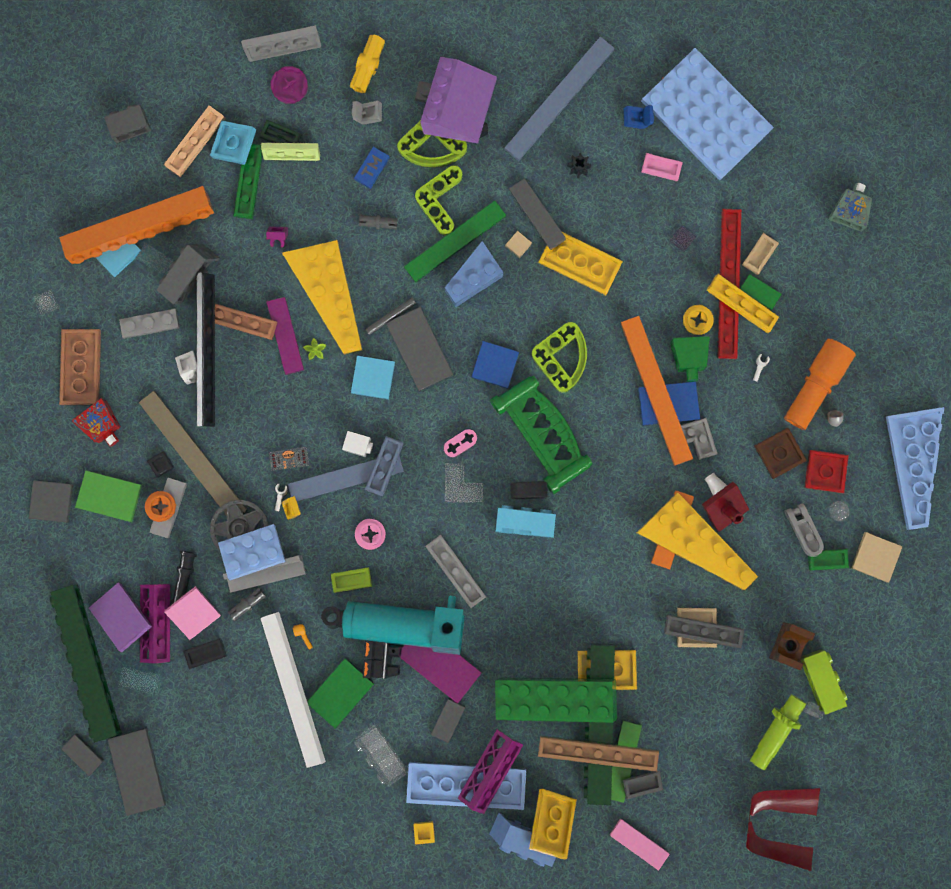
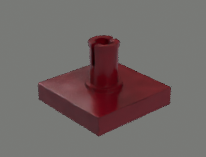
M734 482L728 484L702 504L712 525L718 532L732 522L735 524L741 523L744 519L743 514L749 511L738 486Z

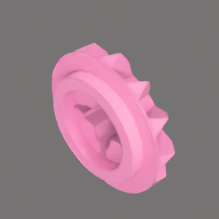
M366 519L357 525L355 539L362 548L373 550L380 547L384 542L386 532L384 526L379 521ZM369 526L372 532H378V534L373 536L372 543L369 537L362 536V534L368 532Z

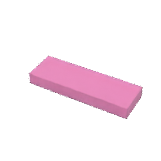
M621 818L609 834L657 870L661 868L670 855L669 852Z

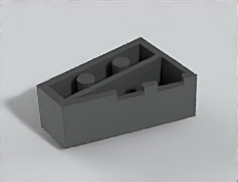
M203 244L184 246L180 251V257L170 265L168 274L159 281L160 285L157 291L172 304H181L197 286L195 284L197 282V273H208L209 271L206 268L212 261L217 262L220 258Z

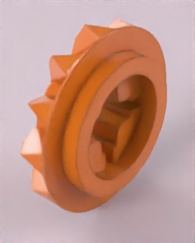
M157 491L147 498L145 512L153 521L163 522L169 520L175 514L177 505L174 497L169 493ZM160 501H162V504L168 505V507L162 509V512H160V509L153 508V506L159 505Z

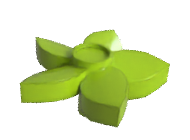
M313 338L311 346L307 345L303 348L310 352L308 355L309 360L313 359L315 355L323 359L321 351L326 345L318 344L316 339Z

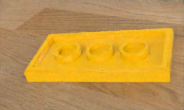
M562 232L566 238L564 242L552 250L546 246L538 263L605 296L623 262Z

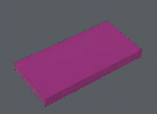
M404 645L400 658L457 704L482 673L461 655L433 652L432 648Z

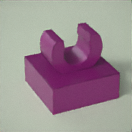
M269 227L266 231V239H270V246L274 247L275 240H279L281 247H284L288 236V227Z

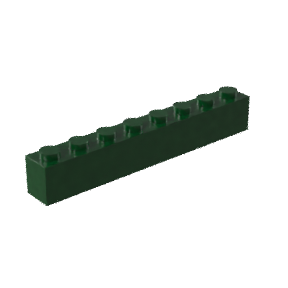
M78 584L70 585L50 592V603L55 608L57 614L55 620L62 631L61 641L67 648L66 658L73 669L72 678L78 686L77 696L83 703V716L85 720H88L89 736L95 743L119 735L122 732Z
M591 643V648H587V660H591L590 668L586 669V679H614L615 645ZM589 722V727H585V739H589V742L613 745V723ZM588 763V766H584V778H588V786H584L583 798H587V804L611 806L612 766Z

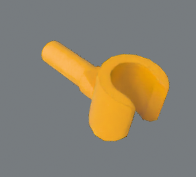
M303 624L295 625L293 627L295 637L301 635L308 649L313 648L307 638L305 626Z

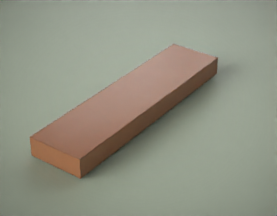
M215 304V324L269 340L273 339L278 322Z

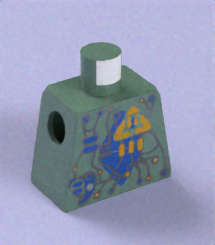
M855 183L853 191L846 189L832 210L828 220L861 232L867 228L872 198L864 195L866 186L861 183Z

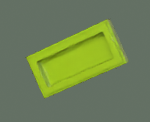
M369 567L331 574L334 593L372 587Z

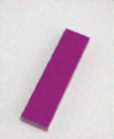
M282 297L267 301L271 320L278 322L275 329V337L285 375L304 371L286 298Z

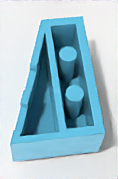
M502 505V508H498L495 532L554 538L556 514H551L552 510L540 509V512H532L533 508L521 507V510H514L513 506Z

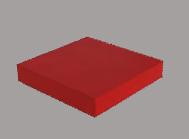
M809 450L805 488L844 493L849 455Z

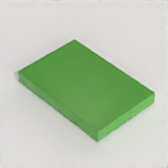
M85 471L75 508L132 522L142 485Z

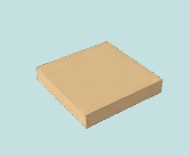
M864 532L851 568L889 583L902 546Z
M677 608V617L717 624V608ZM677 637V647L717 648L715 643Z

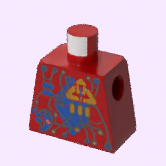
M100 398L72 420L94 442L100 443L105 440L110 447L119 442L114 432L120 428V425L105 399Z

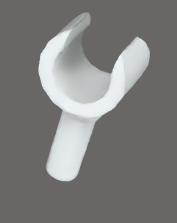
M762 354L756 359L758 366L753 381H758L761 370L770 360L769 356L765 362L760 360Z
M280 484L276 485L275 489L278 495L275 511L280 509L283 496L288 492L287 486H285L283 492H279Z

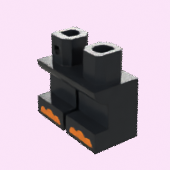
M365 640L364 658L370 659L364 660L363 678L386 679L391 676L400 675V665L391 664L392 657H401L402 647L393 645V643Z

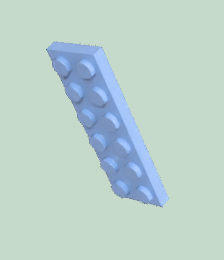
M409 762L406 803L466 806L458 799V796L476 766ZM509 769L488 808L524 810L526 769ZM483 772L479 773L477 783L482 782L484 778ZM470 790L466 796L468 801H471L474 796L473 790Z

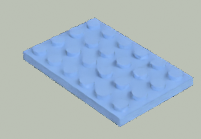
M696 48L641 100L645 106H653L654 115L719 180L774 128Z

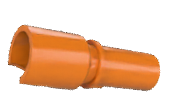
M827 339L809 367L810 375L805 377L804 380L806 382L784 416V419L795 427L806 430L826 395L831 394V387L839 384L855 358V352L838 341Z

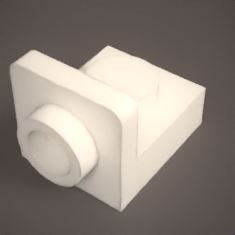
M190 351L175 357L179 374L187 385L197 382V358L195 353Z

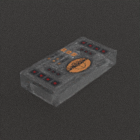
M307 447L269 452L271 471L310 466Z

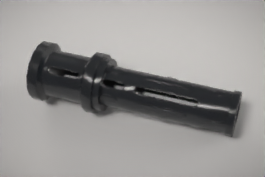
M180 551L181 559L176 569L178 578L172 604L186 594L189 577L194 572L192 568L197 553Z

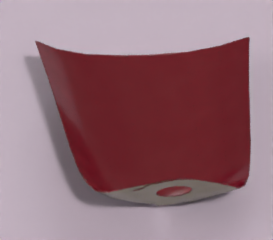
M820 788L758 792L751 799L749 821L750 815L754 816L762 810L769 809L817 816ZM748 822L746 847L749 851L808 871L812 870L813 847H803L762 839L755 834L752 822Z

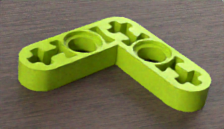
M458 166L448 167L420 187L415 193L418 205L438 232L444 236H447L454 230V223L437 198L462 180V170ZM451 171H453L454 173L458 172V178L455 179L454 177H452L451 179H449L450 184L447 185V182L443 177L445 176L446 179H448L451 176ZM438 181L444 184V188L440 191L435 190L433 187ZM420 193L428 194L427 200L430 204L426 208L424 206L427 203L424 199L420 200ZM432 207L439 208L440 213L438 216L430 215L429 211ZM443 215L445 216V217L442 218V220L444 221V223H445V224H448V223L450 224V225H449V230H446V229H443V230H442V229H441V228H442V223L440 222L439 219H440Z

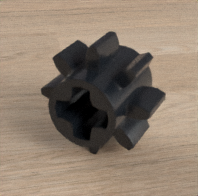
M581 153L577 157L572 155V162L567 164V167L572 168L570 175L574 173L577 175V178L581 174L587 176L588 172L586 169L591 168V164L587 163L589 157H583ZM576 163H577L578 165L582 163L583 166H582V167H581V166L576 167Z

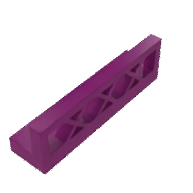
M170 584L140 585V610L152 626L148 629L149 637L147 636V631L140 636V663L170 662V618L165 614V610L170 607ZM147 589H149V598L147 597ZM147 649L149 650V658H147Z
M497 729L459 794L458 799L471 810L484 814L523 744ZM502 737L505 739V742L501 748L497 749V742ZM493 755V763L487 766L488 757ZM483 772L484 778L482 782L477 783L479 773ZM470 790H473L474 796L471 801H468L466 796Z

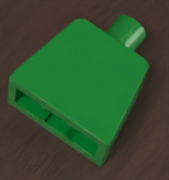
M709 336L673 338L670 342L677 372H686L688 382L698 381V371H704L707 367Z

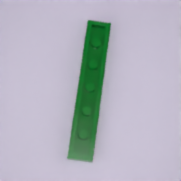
M493 201L405 265V270L416 283L504 219L506 214L497 202Z

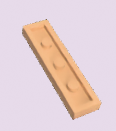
M208 106L165 162L164 166L181 177L219 128L221 121L225 120V117L211 106Z

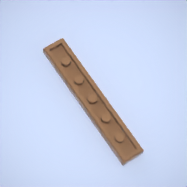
M540 736L538 757L657 772L659 750Z

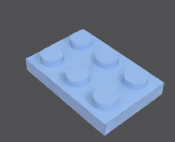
M274 524L218 543L229 580L286 562Z

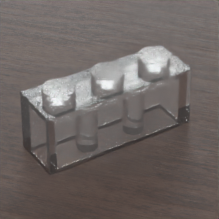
M376 722L355 736L356 741L354 743L360 752L364 751L367 756L365 759L368 765L376 769L378 772L377 778L382 785L386 784L389 787L408 773V769Z

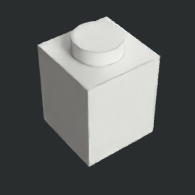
M347 431L342 450L366 457L367 453H371L373 443H371L370 437Z

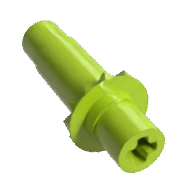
M791 694L781 709L774 707L772 713L775 719L750 759L754 765L766 770L791 730L800 729L802 725L798 722L799 715L806 706L803 700Z

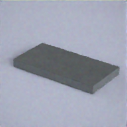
M420 307L386 323L419 392L453 376Z
M147 728L109 738L108 743L126 816L165 806L166 802Z

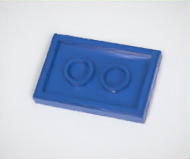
M696 382L666 384L679 422L700 420ZM639 387L642 426L658 424L645 387Z

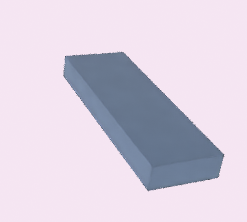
M385 436L365 490L382 497L384 496L404 445L403 442Z

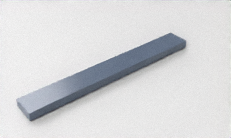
M599 37L506 145L504 150L520 161L615 48L602 37Z

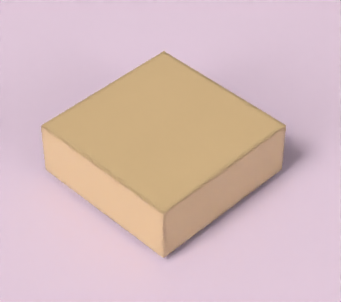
M517 231L505 247L520 258L531 246L532 242Z

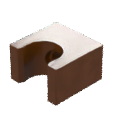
M783 622L769 658L801 670L803 667V662H801L803 649L809 640H813L815 633ZM789 640L793 642L791 650H787L785 646Z

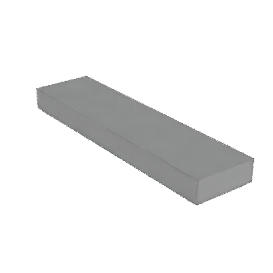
M441 535L425 546L470 608L486 598L483 591Z

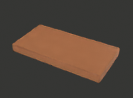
M61 329L59 405H93L99 400L100 329Z

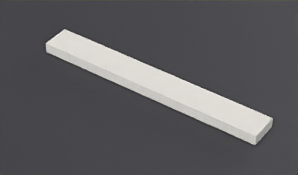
M277 612L262 617L261 622L306 767L323 764L326 761L280 613Z

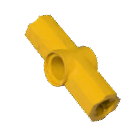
M370 35L363 53H360L357 59L356 71L350 84V88L356 92L366 93L371 77L376 73L375 68H378L379 57L385 44V40L380 36Z

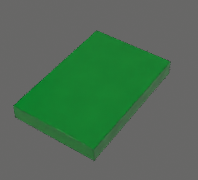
M345 658L307 703L331 726L336 728L374 683L369 678H363V673Z

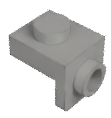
M354 101L352 108L353 120L360 124L382 121V103L374 101L361 104L358 101Z

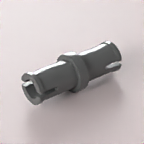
M360 214L359 226L376 227L377 230H380V228L397 230L398 218L381 217L379 214L377 216Z
M258 587L248 597H243L239 604L227 612L236 621L248 610H253L252 607L266 598V596Z

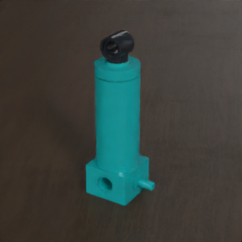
M455 596L448 597L447 608L436 607L435 611L348 601L345 610H338L336 607L331 606L325 608L321 614V619L328 628L336 629L340 627L343 629L344 638L432 648L433 652L457 655L461 653L465 615L463 609H455ZM330 614H337L335 621L328 622ZM447 628L453 629L449 634H445L444 630Z

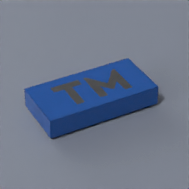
M373 147L354 180L371 189L388 162L389 155Z

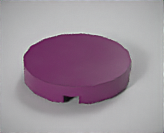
M285 66L273 74L271 90L280 102L294 104L306 95L308 81L305 74L299 68Z

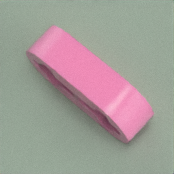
M467 429L447 441L444 445L445 454L449 457H456L474 446L477 441L476 433L473 430ZM466 433L474 436L472 443L468 441L463 444L461 443L465 439ZM458 443L460 444V446L456 448L455 454H453V452L447 451L449 449V444H452L453 446Z

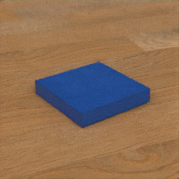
M483 341L472 378L508 389L519 352Z

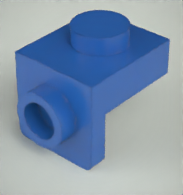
M652 105L644 108L626 106L624 108L625 127L644 129L653 124L654 113Z

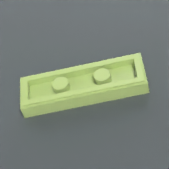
M318 143L261 144L264 160H320Z

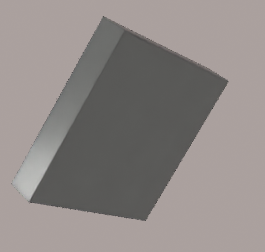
M33 481L28 519L69 523L73 484Z

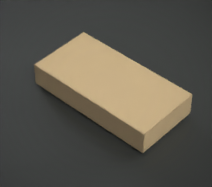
M763 233L742 265L758 275L779 243Z

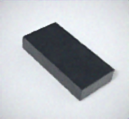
M221 638L183 651L189 669L227 656Z

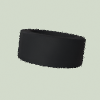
M534 481L510 484L511 499L548 497L547 482Z

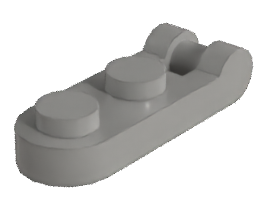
M802 503L797 505L795 509L785 510V515L805 554L811 557L821 554L824 545L805 505ZM801 515L803 519L797 521L795 516Z

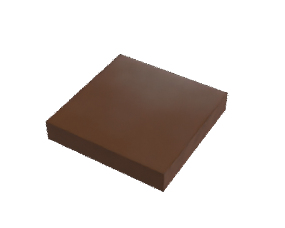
M789 428L754 445L772 479L807 461Z

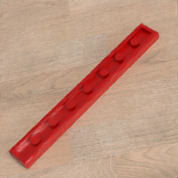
M722 209L720 275L739 288L742 209ZM720 300L717 358L737 359L739 313Z

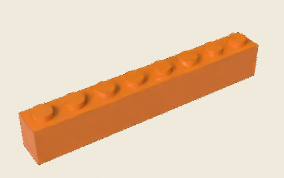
M201 186L59 238L65 258L71 264H79L91 257H99L105 251H116L122 245L135 244L144 238H152L158 233L171 231L181 225H188L194 220L205 219L209 215L214 214L208 193Z

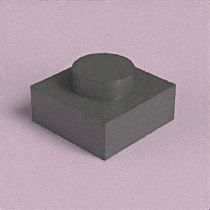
M419 81L415 101L427 102L432 83Z

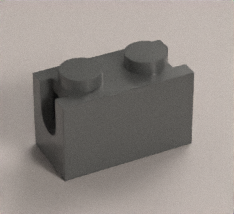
M140 104L130 105L125 110L120 112L114 111L109 116L104 117L111 138L116 143L152 131L145 111L141 108Z

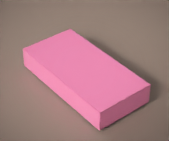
M646 153L641 172L678 181L683 162Z

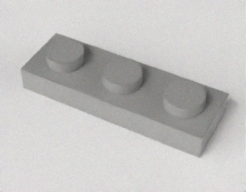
M176 309L119 319L122 338L124 339L180 328Z

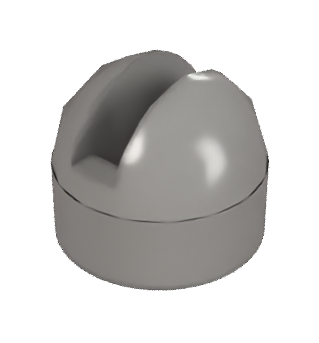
M838 410L828 412V422L830 425L837 427L843 422V412Z

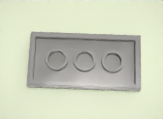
M316 25L241 41L244 52L250 62L321 47Z

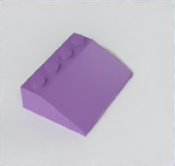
M440 57L420 121L423 133L478 143L497 77L460 60Z

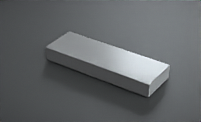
M167 478L163 491L174 497L177 505L175 514L169 520L163 522L153 521L149 533L165 538L170 537L187 483ZM160 501L157 509H160V512H162V509L168 507V505L162 504V501Z

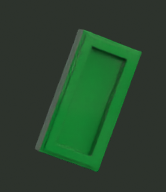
M750 274L740 288L770 311L782 295Z
M848 549L823 550L816 557L808 556L809 570L849 568Z

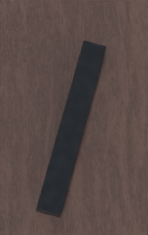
M199 272L197 273V426L215 427V275Z

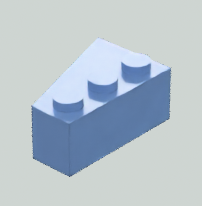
M483 241L445 287V292L455 307L503 277V271Z
M498 813L490 831V836L498 843L500 850L509 854L511 851L515 852L518 857L524 860L528 858L533 859L534 863L543 867L545 864L553 866L556 857L529 849L532 829L520 825L521 822L517 820L515 822L507 820L504 814Z

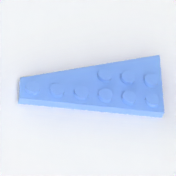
M944 407L886 416L907 530L924 528L929 525L931 493L934 488L933 479L936 473L939 451L938 442L942 429L941 420L942 414H944Z

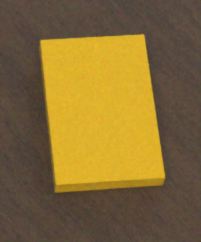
M615 650L614 679H616V690L637 689L636 650ZM577 651L578 679H586V669L590 668L591 660H587V651Z
M539 789L529 849L560 859H567L577 799L546 789Z

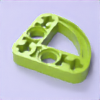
M420 121L397 144L400 155L408 161L424 167L449 165L459 160L467 152L466 141L454 139L457 145L462 144L463 149L462 151L459 149L456 151V147L452 143L453 139H443L442 137L435 136L451 152L450 154L435 158L415 154L414 152L431 136L425 134L421 139L415 138V131L422 130ZM409 137H411L412 140H413L415 143H417V144L414 145V143L412 142V143L409 145V149H410V150H407V149L402 150V149H403L402 144L408 145V144L411 142L410 139H409Z
M573 322L564 324L532 350V358L555 389L561 393L568 392L578 382L587 360V347L580 328ZM566 327L574 328V335L568 334L565 337L567 341L564 342L563 337L558 333L561 332L563 335L567 332ZM558 338L561 344L559 347L554 348L550 345V340ZM576 339L579 359L577 368L570 378L553 355ZM536 350H544L545 352L543 356L545 357V359L547 360L548 357H550L551 360L547 361L544 364V366H542L541 363H543L544 360L541 357H536ZM549 364H554L557 367V372L549 374L546 367ZM560 372L563 374L560 375V378L563 381H568L566 389L558 386L560 384L558 379L555 381L552 379Z

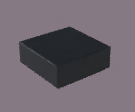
M165 451L147 461L157 478L174 468Z

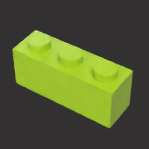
M820 649L802 656L803 669L820 712L826 715L847 707L845 702L847 696L844 690L840 689L838 684L840 678L837 672L832 669L831 664L833 661L830 654Z

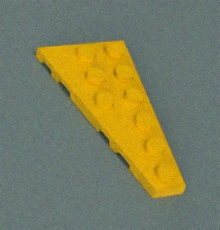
M338 241L283 252V256L343 354L361 351L362 346Z
M676 493L636 532L742 590H746L758 577L679 493Z

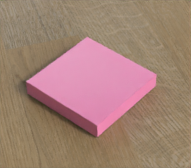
M196 586L165 610V614L189 640L221 616L218 610Z

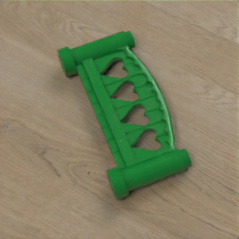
M532 376L521 381L500 396L492 397L490 402L499 415L507 411L549 474L543 478V481L547 482V488L554 495L560 491V487L589 469L593 463L587 455L582 456L580 454L577 441L567 421L555 405L537 390L539 382ZM529 398L535 399V404L540 407L538 412H522ZM539 414L546 416V420L550 422L549 428H533ZM553 429L556 431V436L561 438L559 444H544L549 430ZM561 445H565L567 452L571 453L572 457L570 460H554Z

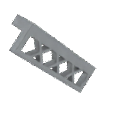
M302 555L286 558V562L233 580H229L226 573L223 574L224 580L227 579L231 593L305 575L306 571Z

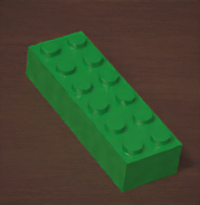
M501 677L495 680L496 720L613 723L617 720L616 679Z

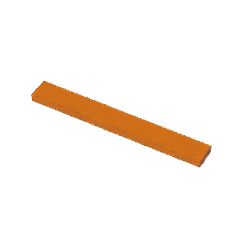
M637 316L621 322L620 324L674 466L692 460L691 451L640 317Z

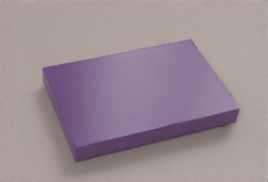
M117 583L89 607L92 614L120 652L127 649L152 627L121 583Z

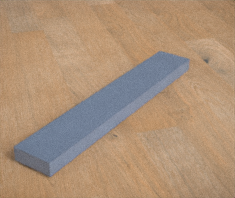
M400 455L392 475L404 472ZM376 460L289 483L291 497L295 496L298 502L366 483L369 480Z

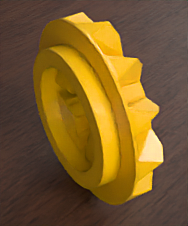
M691 306L683 316V325L693 335H703L713 326V315L705 306ZM700 313V320H702L703 323H699V325L696 327V322L690 318H696Z

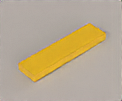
M719 274L714 277L706 290L766 333L772 330L779 318L775 313Z

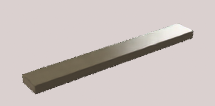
M153 391L142 399L139 404L216 503L221 507L230 501L240 500L158 394ZM237 504L243 514L248 511L243 504Z

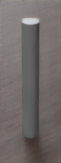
M411 297L365 330L371 335L387 322L415 305V300Z

